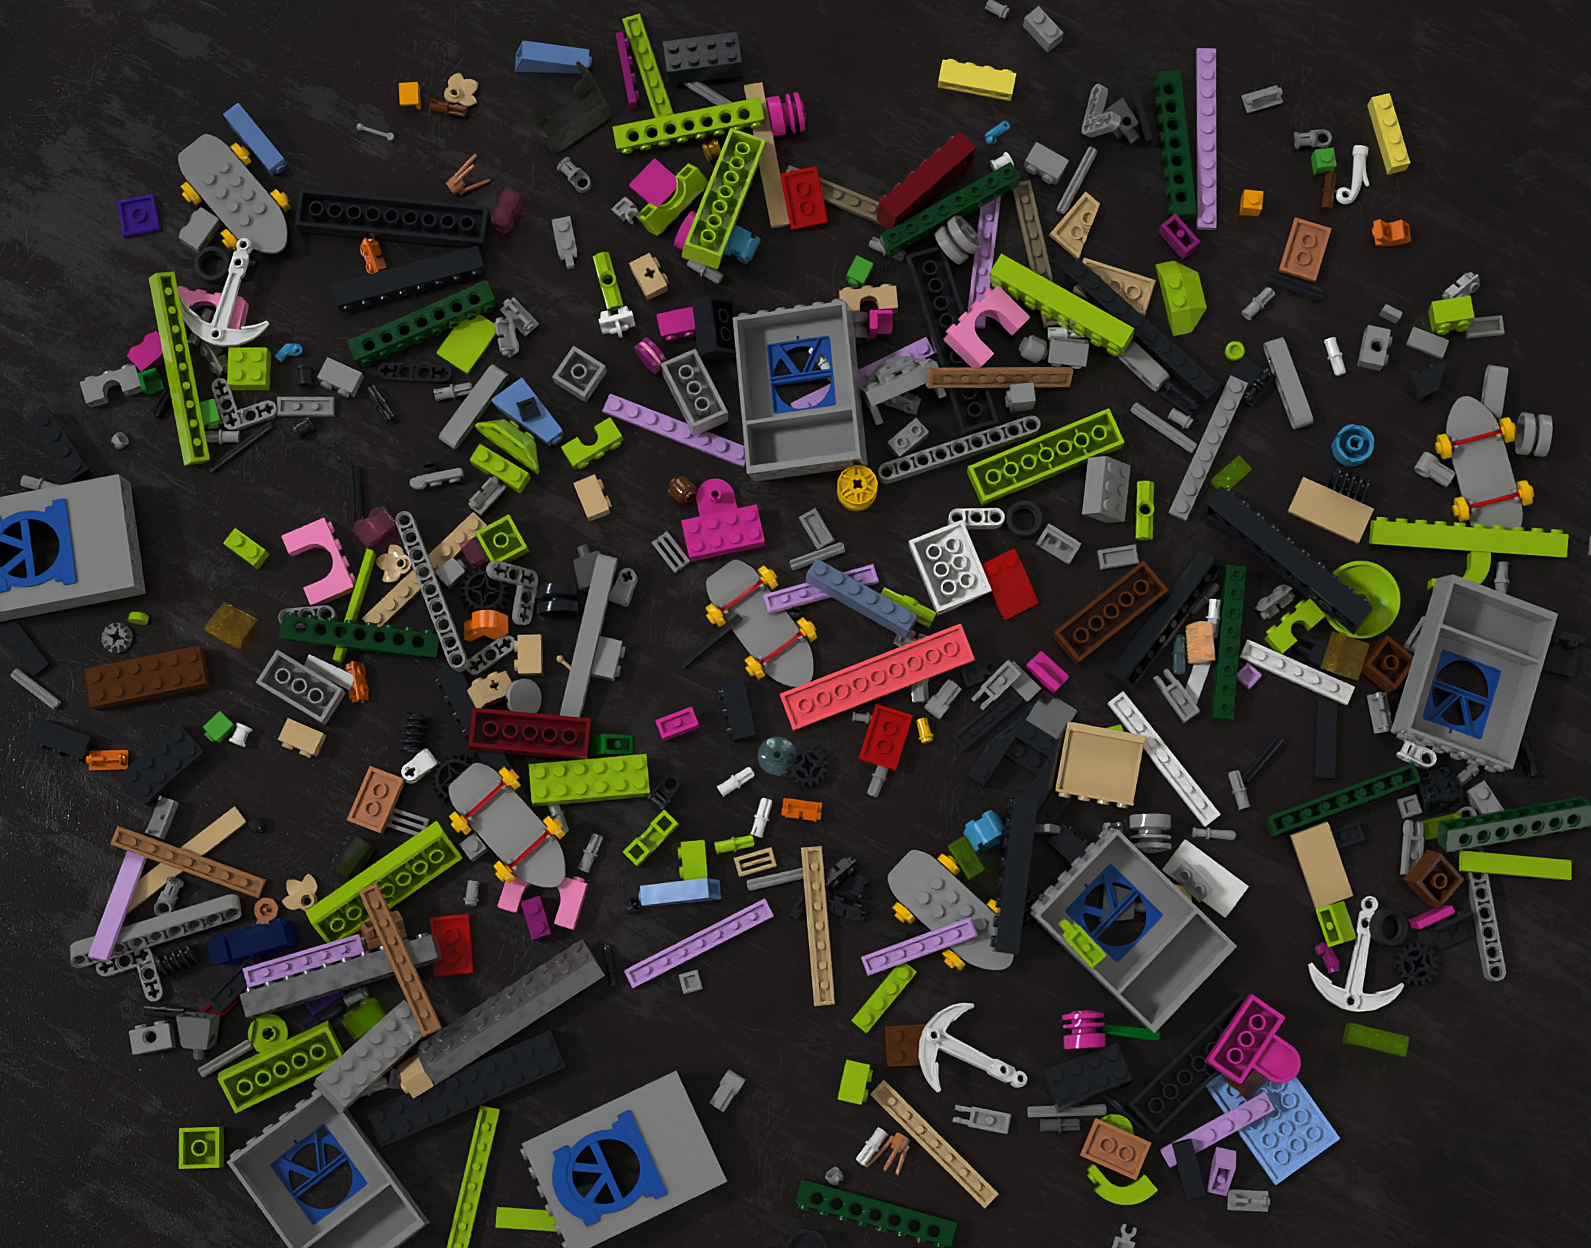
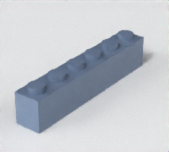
M817 558L806 574V583L905 639L916 623L917 615Z

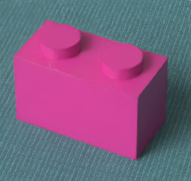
M693 307L657 314L662 341L672 342L679 337L692 338L696 336Z
M157 331L147 334L144 337V341L132 347L127 355L141 372L156 368L164 361L160 335Z

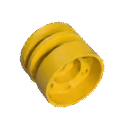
M862 465L850 466L842 471L837 485V495L841 504L851 511H862L870 507L875 501L878 482L876 475L871 469ZM854 483H855L856 485H858V484L860 483V484H861V489H860V488L854 489Z

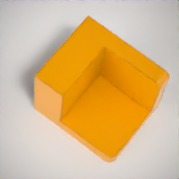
M418 82L399 83L401 106L415 105L417 110L421 109Z

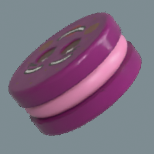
M647 337L634 346L638 357L654 374L660 371L661 363L667 361L661 350Z

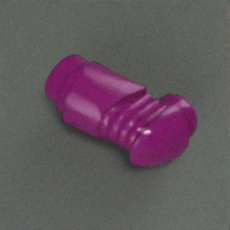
M1321 942L1320 945L1315 947L1316 954L1322 955L1328 973L1339 972L1340 962L1332 948L1334 946L1328 947L1327 942Z

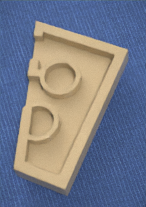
M1085 192L1049 236L1073 257L1078 259L1100 204Z

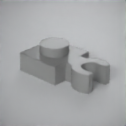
M626 197L611 209L623 221L627 219L630 224L634 223L632 221L634 216H641L634 203Z
M1122 1224L1120 1229L1122 1236L1121 1238L1115 1236L1112 1248H1134L1135 1243L1131 1242L1130 1239L1135 1236L1137 1229L1133 1227L1132 1232L1127 1234L1125 1232L1126 1224Z

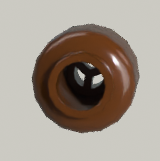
M686 476L675 477L670 481L669 495L678 503L689 504L696 498L697 487Z

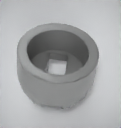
M117 432L112 437L111 443L115 445V448L122 449L129 443V440L125 434Z
M837 1167L830 1169L825 1176L832 1185H839L838 1182L843 1181L842 1172Z

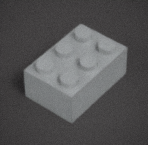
M1107 456L1088 458L1082 509L1083 515L1105 523L1125 522L1130 465Z

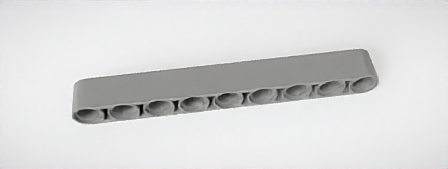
M1028 416L886 462L879 467L878 479L884 484H889L1033 437L1039 432L1040 420L1036 416ZM1034 423L1036 429L1030 430L1026 424ZM1014 428L1018 431V435L1012 436L1008 430ZM996 434L1000 437V440L994 442L990 436ZM978 440L982 443V446L979 448L974 447L972 442ZM956 446H961L964 449V452L960 454L956 453L954 451V448ZM938 452H943L946 455V458L938 459L936 457V454ZM925 458L928 463L920 465L918 459ZM902 464L909 465L910 469L908 471H902L899 468V466ZM883 470H889L891 471L892 475L890 477H884L881 474V472Z
M400 512L395 519L396 525L447 661L455 671L462 672L468 667V659L417 523L409 512ZM410 519L408 525H402L403 520ZM411 536L417 537L413 543H408ZM418 553H423V557L420 560H415V556ZM423 571H430L427 577H421ZM430 588H436V592L433 595H428ZM443 605L440 612H434L436 606ZM448 622L449 627L446 630H441V625ZM456 640L455 646L447 647L449 641ZM461 657L463 659L460 665H454L456 658Z
M602 554L597 556L560 716L581 717L591 677L590 673L599 636L601 635L618 558Z
M1464 807L1455 813V819L1462 818L1463 811L1467 812L1469 816L1477 814L1473 808ZM1477 846L1472 849H1460L1461 851L1473 850L1475 852H1484L1483 846ZM1465 872L1483 974L1490 982L1500 981L1505 977L1506 969L1488 874L1480 873V879L1477 880L1473 877L1472 872ZM1477 889H1481L1483 891V899H1479L1477 897ZM1482 908L1485 909L1488 913L1486 919L1480 916V910ZM1485 928L1491 931L1490 938L1484 936L1483 931ZM1489 947L1495 951L1493 958H1490L1487 954ZM1493 967L1497 968L1499 972L1496 978L1491 975Z
M230 894L122 927L110 959L237 920L242 914L240 898L237 895ZM95 936L76 941L70 946V959L74 967L81 968L101 962L100 960L88 957Z

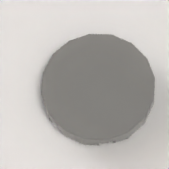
M530 679L513 681L506 692V698H508L507 706L510 711L536 713L541 706L542 700L540 688Z

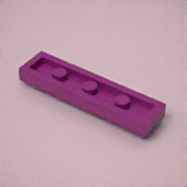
M618 32L615 34L631 110L637 108L636 102L640 101L638 90L633 88V84H636L635 73L630 72V67L633 66L631 55L627 56L626 49H630L628 38H624L623 32Z

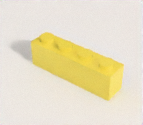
M954 59L942 60L938 87L1011 101L1016 73L1007 69L1001 71L991 66L980 67L970 62L964 64L958 63Z
M1390 93L1372 97L1367 106L1387 175L1406 171L1410 160Z

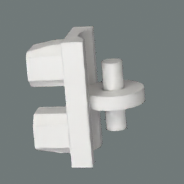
M627 306L619 307V314L611 316V312L608 310L601 312L599 323L602 334L618 333L619 338L623 337L622 331L629 330L628 328L635 326L632 311H629Z

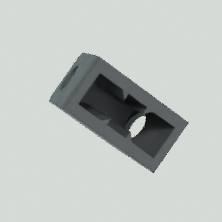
M1121 98L1108 107L1103 114L1112 111L1121 116L1118 128L1112 132L1118 139L1125 135L1131 144L1139 138V135L1134 130L1138 121L1124 99Z
M588 544L577 548L580 558L573 560L581 594L589 591L598 554H600L599 551L591 553Z
M1103 884L1101 886L1100 909L1112 912L1113 910H1111ZM1113 886L1119 904L1131 890ZM1134 899L1114 921L1134 919V912L1145 913L1143 902ZM1117 909L1107 921H1110L1121 909ZM1103 913L1102 917L1099 916V922L1104 921L1109 914Z
M186 1011L176 1016L181 1046L193 1049V1059H204L205 1050L215 1046L217 1043L220 1014Z

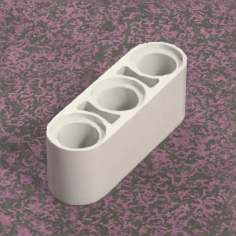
M998 508L954 509L949 514L948 524L955 523L952 517L959 515L966 529H997L1002 526L1005 515ZM973 515L980 516L981 521L979 523H975L971 520V517ZM998 515L1001 520L995 523L990 517Z

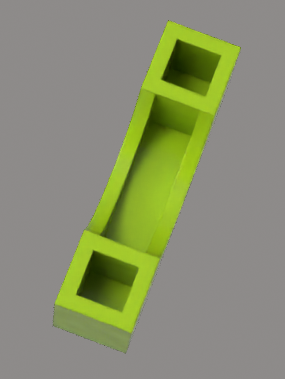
M688 163L675 176L677 182L676 192L669 202L663 205L648 203L639 212L641 216L638 217L636 215L650 233L656 236L663 233L666 227L673 220L677 219L679 214L692 203V200L705 190L709 182L697 167Z

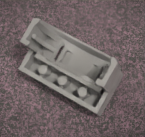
M897 356L879 364L872 371L867 382L863 383L864 387L860 388L872 422L875 425L883 423L877 404L925 384L929 368H939L937 362L926 357L917 359L910 356ZM902 370V374L898 376L892 374L896 371ZM933 388L939 398L947 396L944 388Z

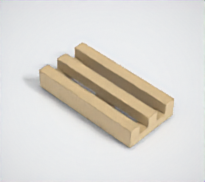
M772 847L734 858L739 877L777 867ZM766 853L770 855L741 865L739 864V861ZM770 860L772 862L771 864L760 866L754 869H750L743 872L741 871V869L745 867H749Z

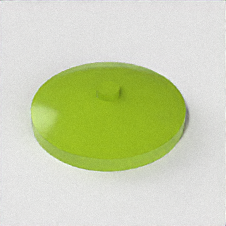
M1354 561L1342 565L1333 572V574L1340 578V582L1343 585L1353 588L1356 591V595L1361 599L1365 598L1368 600L1373 608L1367 621L1354 635L1324 612L1326 619L1334 629L1352 638H1370L1379 635L1392 625L1399 613L1401 595L1396 580L1385 568L1368 561Z

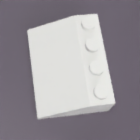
M963 520L909 541L908 546L933 607L937 612V616L992 591Z

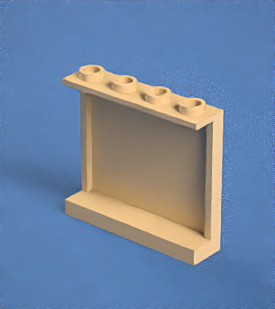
M1067 722L1055 791L1059 792L1058 796L1070 798L1072 794L1077 795L1078 800L1090 801V798L1098 799L1097 803L1109 805V802H1115L1117 807L1128 809L1129 805L1133 806L1146 736Z

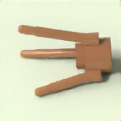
M474 154L446 182L454 195L457 193L463 195L467 191L490 182V179L463 188L466 184L462 178L475 167L472 164L467 168L477 157V154Z
M898 1132L895 1136L891 1135L879 1151L870 1158L865 1167H869L892 1144L893 1152L883 1170L887 1171L897 1152H902L896 1169V1175H899L906 1153L910 1148L908 1146L910 1140Z

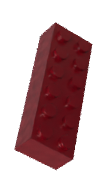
M961 133L951 136L943 148L939 147L936 149L929 160L925 159L915 172L911 171L906 176L905 181L897 183L890 194H885L880 198L877 220L887 230H890L913 217L973 164L976 147Z
M473 708L469 750L571 760L587 759L591 718Z

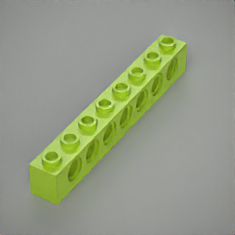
M759 97L613 126V132L618 153L628 154L632 153L634 149L648 150L654 145L663 147L670 145L669 142L677 141V143H684L689 138L703 139L709 134H714V136L723 135L730 128L742 131L744 127L749 126L751 128H758L765 123ZM742 112L750 114L746 120L741 119L739 116ZM723 116L731 117L729 123H723L721 119ZM706 119L713 121L710 127L703 126V122ZM687 123L695 125L691 131L684 129ZM668 127L676 128L674 134H667L666 130ZM651 130L658 132L655 138L648 137V133ZM632 134L639 135L637 141L632 142L629 140Z

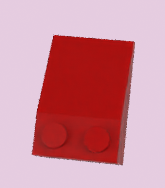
M1015 549L982 564L992 589L990 594L1004 621L1039 604Z

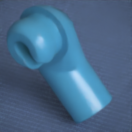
M1003 121L988 131L985 135L986 143L989 145L995 144L996 138L1009 129V123Z
M287 343L275 357L282 362L287 356H299L302 354L303 349L299 344Z

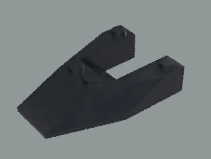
M1044 690L997 728L967 778L983 788L1002 757L1005 756L1036 775L1035 780L1025 795L1039 797L1038 812L1057 782L1067 722L1075 723L1078 710Z

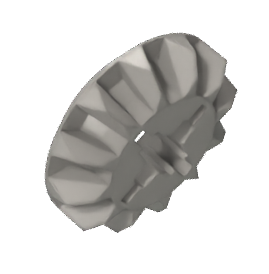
M121 622L106 626L103 633H101L103 646L112 653L124 652L130 647L133 640L130 628ZM119 632V636L124 640H117L114 643V639L110 635H116Z

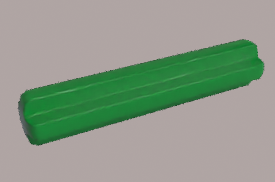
M1104 1024L1105 1026L1101 1028V1033L1105 1035L1159 1041L1160 1039L1159 1030L1154 1033L1145 1028Z

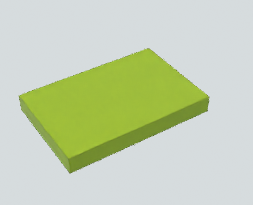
M480 314L473 320L460 322L457 327L453 328L436 354L468 375L497 335L495 324Z

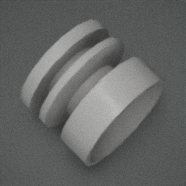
M1134 814L1129 816L1130 829L1138 831V834L1130 836V840L1139 841V843L1132 844L1140 852L1159 853L1171 850L1170 843H1162V841L1171 840V836L1162 834V831L1171 829V815Z

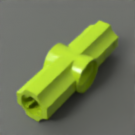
M609 252L598 253L593 256L607 310L615 311L619 307H623V302ZM608 278L613 280L609 285L603 283Z
M1137 482L1135 539L1142 541L1153 539L1154 482ZM1140 508H1148L1149 514H1142Z
M884 587L881 592L882 596L917 615V623L930 628L937 612L920 605L918 601L909 596H902Z

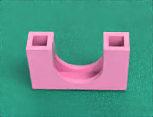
M999 285L993 290L989 288L982 295L984 299L981 302L977 300L970 307L972 311L969 314L965 312L958 319L960 323L957 326L953 324L946 331L948 335L943 339L971 368L981 367L994 354L977 336L975 332L976 318L982 316L991 317L997 320L1011 335L1030 318Z
M183 286L177 287L179 299L183 298L192 311L203 306H211L217 309L222 293L207 294L206 291L196 289L195 292ZM237 296L229 329L241 330V327L245 326L249 305L242 297ZM184 321V326H185V331H186L187 324H186V322Z
M325 518L281 536L291 557L312 548L326 549L332 555L333 566L328 576L303 588L311 606H321L353 592L354 585L357 582L354 574H349L347 567L350 565L346 556L342 557L340 553L342 546L339 539H334L332 534L335 532L331 521L327 522Z
M512 872L516 880L511 885L505 881L498 908L518 914L524 894L532 884L522 880ZM576 876L573 879L565 877L564 881L557 886L561 901L554 922L555 925L575 930L588 888V884L584 883L585 879Z

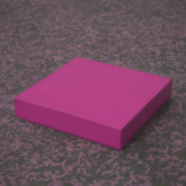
M654 158L629 184V187L647 203L663 205L676 192L677 182L675 176Z
M1443 905L1440 909L1435 907L1407 922L1410 928L1422 929L1454 914L1455 911L1453 906Z

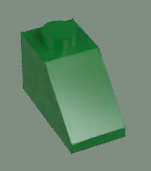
M600 734L589 737V757L633 755L632 735Z

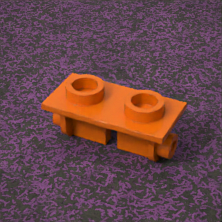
M367 237L364 238L360 245V252L365 257L367 272L373 274L387 270L384 258H376V256L382 255L378 241L375 238L367 240Z
M351 661L344 668L354 678L352 687L348 690L349 699L352 700V703L359 702V700H369V689L366 685V670L363 662Z
M128 750L89 751V756H86L89 771L125 770L128 767Z
M784 798L781 815L785 816V818L799 819V817H803L805 820L816 822V820L821 819L822 803Z

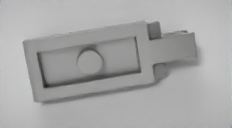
M568 216L553 219L552 225L559 258L566 261L567 270L574 269L573 258H576L578 253L571 218Z

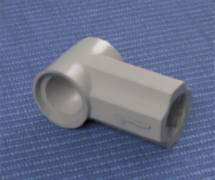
M1428 452L1422 454L1414 467V470L1419 475L1427 478L1430 477L1444 487L1449 485L1455 475L1454 471L1439 463V460Z
M929 679L911 685L912 703H926L929 701Z
M948 679L924 708L940 720L949 709L951 702L961 691V688Z
M729 1069L709 1103L724 1112L733 1096L739 1092L745 1079Z

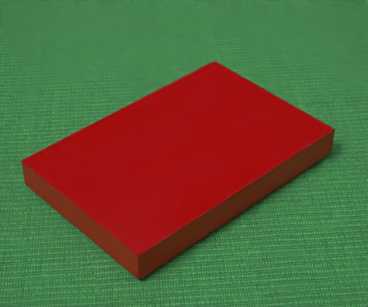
M817 166L780 174L791 230L829 222Z
M876 704L858 760L896 771L913 715Z
M470 914L430 918L431 935L438 938L444 959L433 963L434 977L473 974L474 963Z

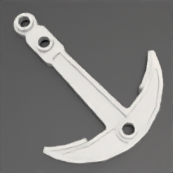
M247 238L239 239L236 244L237 250L233 253L228 269L229 275L211 323L201 320L188 307L184 299H180L182 315L186 324L195 335L215 346L229 347L242 345L254 340L269 325L268 321H264L256 325L243 326L241 330L228 328L241 279L245 276L250 257L248 254L253 250V245ZM242 243H247L245 248H241ZM240 260L241 264L236 266L235 262ZM219 332V336L214 338L213 333Z
M1372 896L1365 897L1361 901L1362 911L1359 912L1356 926L1357 939L1345 988L1342 989L1332 985V981L1321 974L1313 963L1308 964L1312 981L1325 999L1341 1009L1353 1012L1376 1010L1389 1004L1404 987V984L1400 983L1389 990L1375 992L1376 994H1364L1362 992L1371 937L1369 922L1378 907V901ZM1367 901L1371 902V908L1365 906ZM1363 920L1368 922L1367 928L1362 926ZM1348 998L1354 1000L1353 1005L1347 1003Z
M958 1003L951 1005L936 1013L926 1024L919 1041V1060L926 1080L936 1092L941 1091L938 1077L939 1064L935 1062L938 1049L987 1071L989 1075L1005 1083L1010 1082L1015 1088L1026 1085L1027 1076L1024 1072L1016 1071L1014 1067L998 1059H992L946 1033L950 1022L955 1021L965 1011L974 1008V1004ZM931 1032L936 1034L935 1039L931 1037ZM1001 1067L1005 1068L1004 1074L1000 1071ZM1019 1075H1020V1076L1022 1077V1079H1023L1022 1082H1019V1081H1018V1076H1019Z

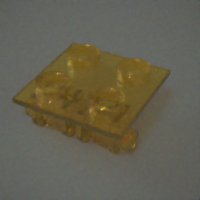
M223 602L203 630L208 632L209 635L223 640L224 643L232 645L234 648H241L244 643L242 640L257 622V619Z
M1332 631L1321 668L1358 681L1370 644L1348 637L1344 632L1336 633Z

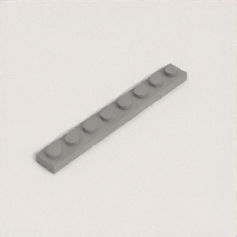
M1230 375L1168 514L1184 521L1187 520L1247 387V382Z

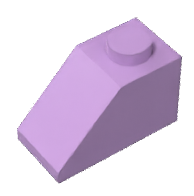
M1216 1147L1212 1159L1207 1192L1227 1196L1236 1169V1151Z

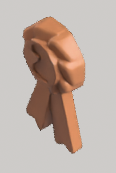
M262 898L255 904L254 914L258 920L248 941H253L254 944H257L261 935L262 943L266 941L272 942L270 921L277 917L279 908L273 899Z

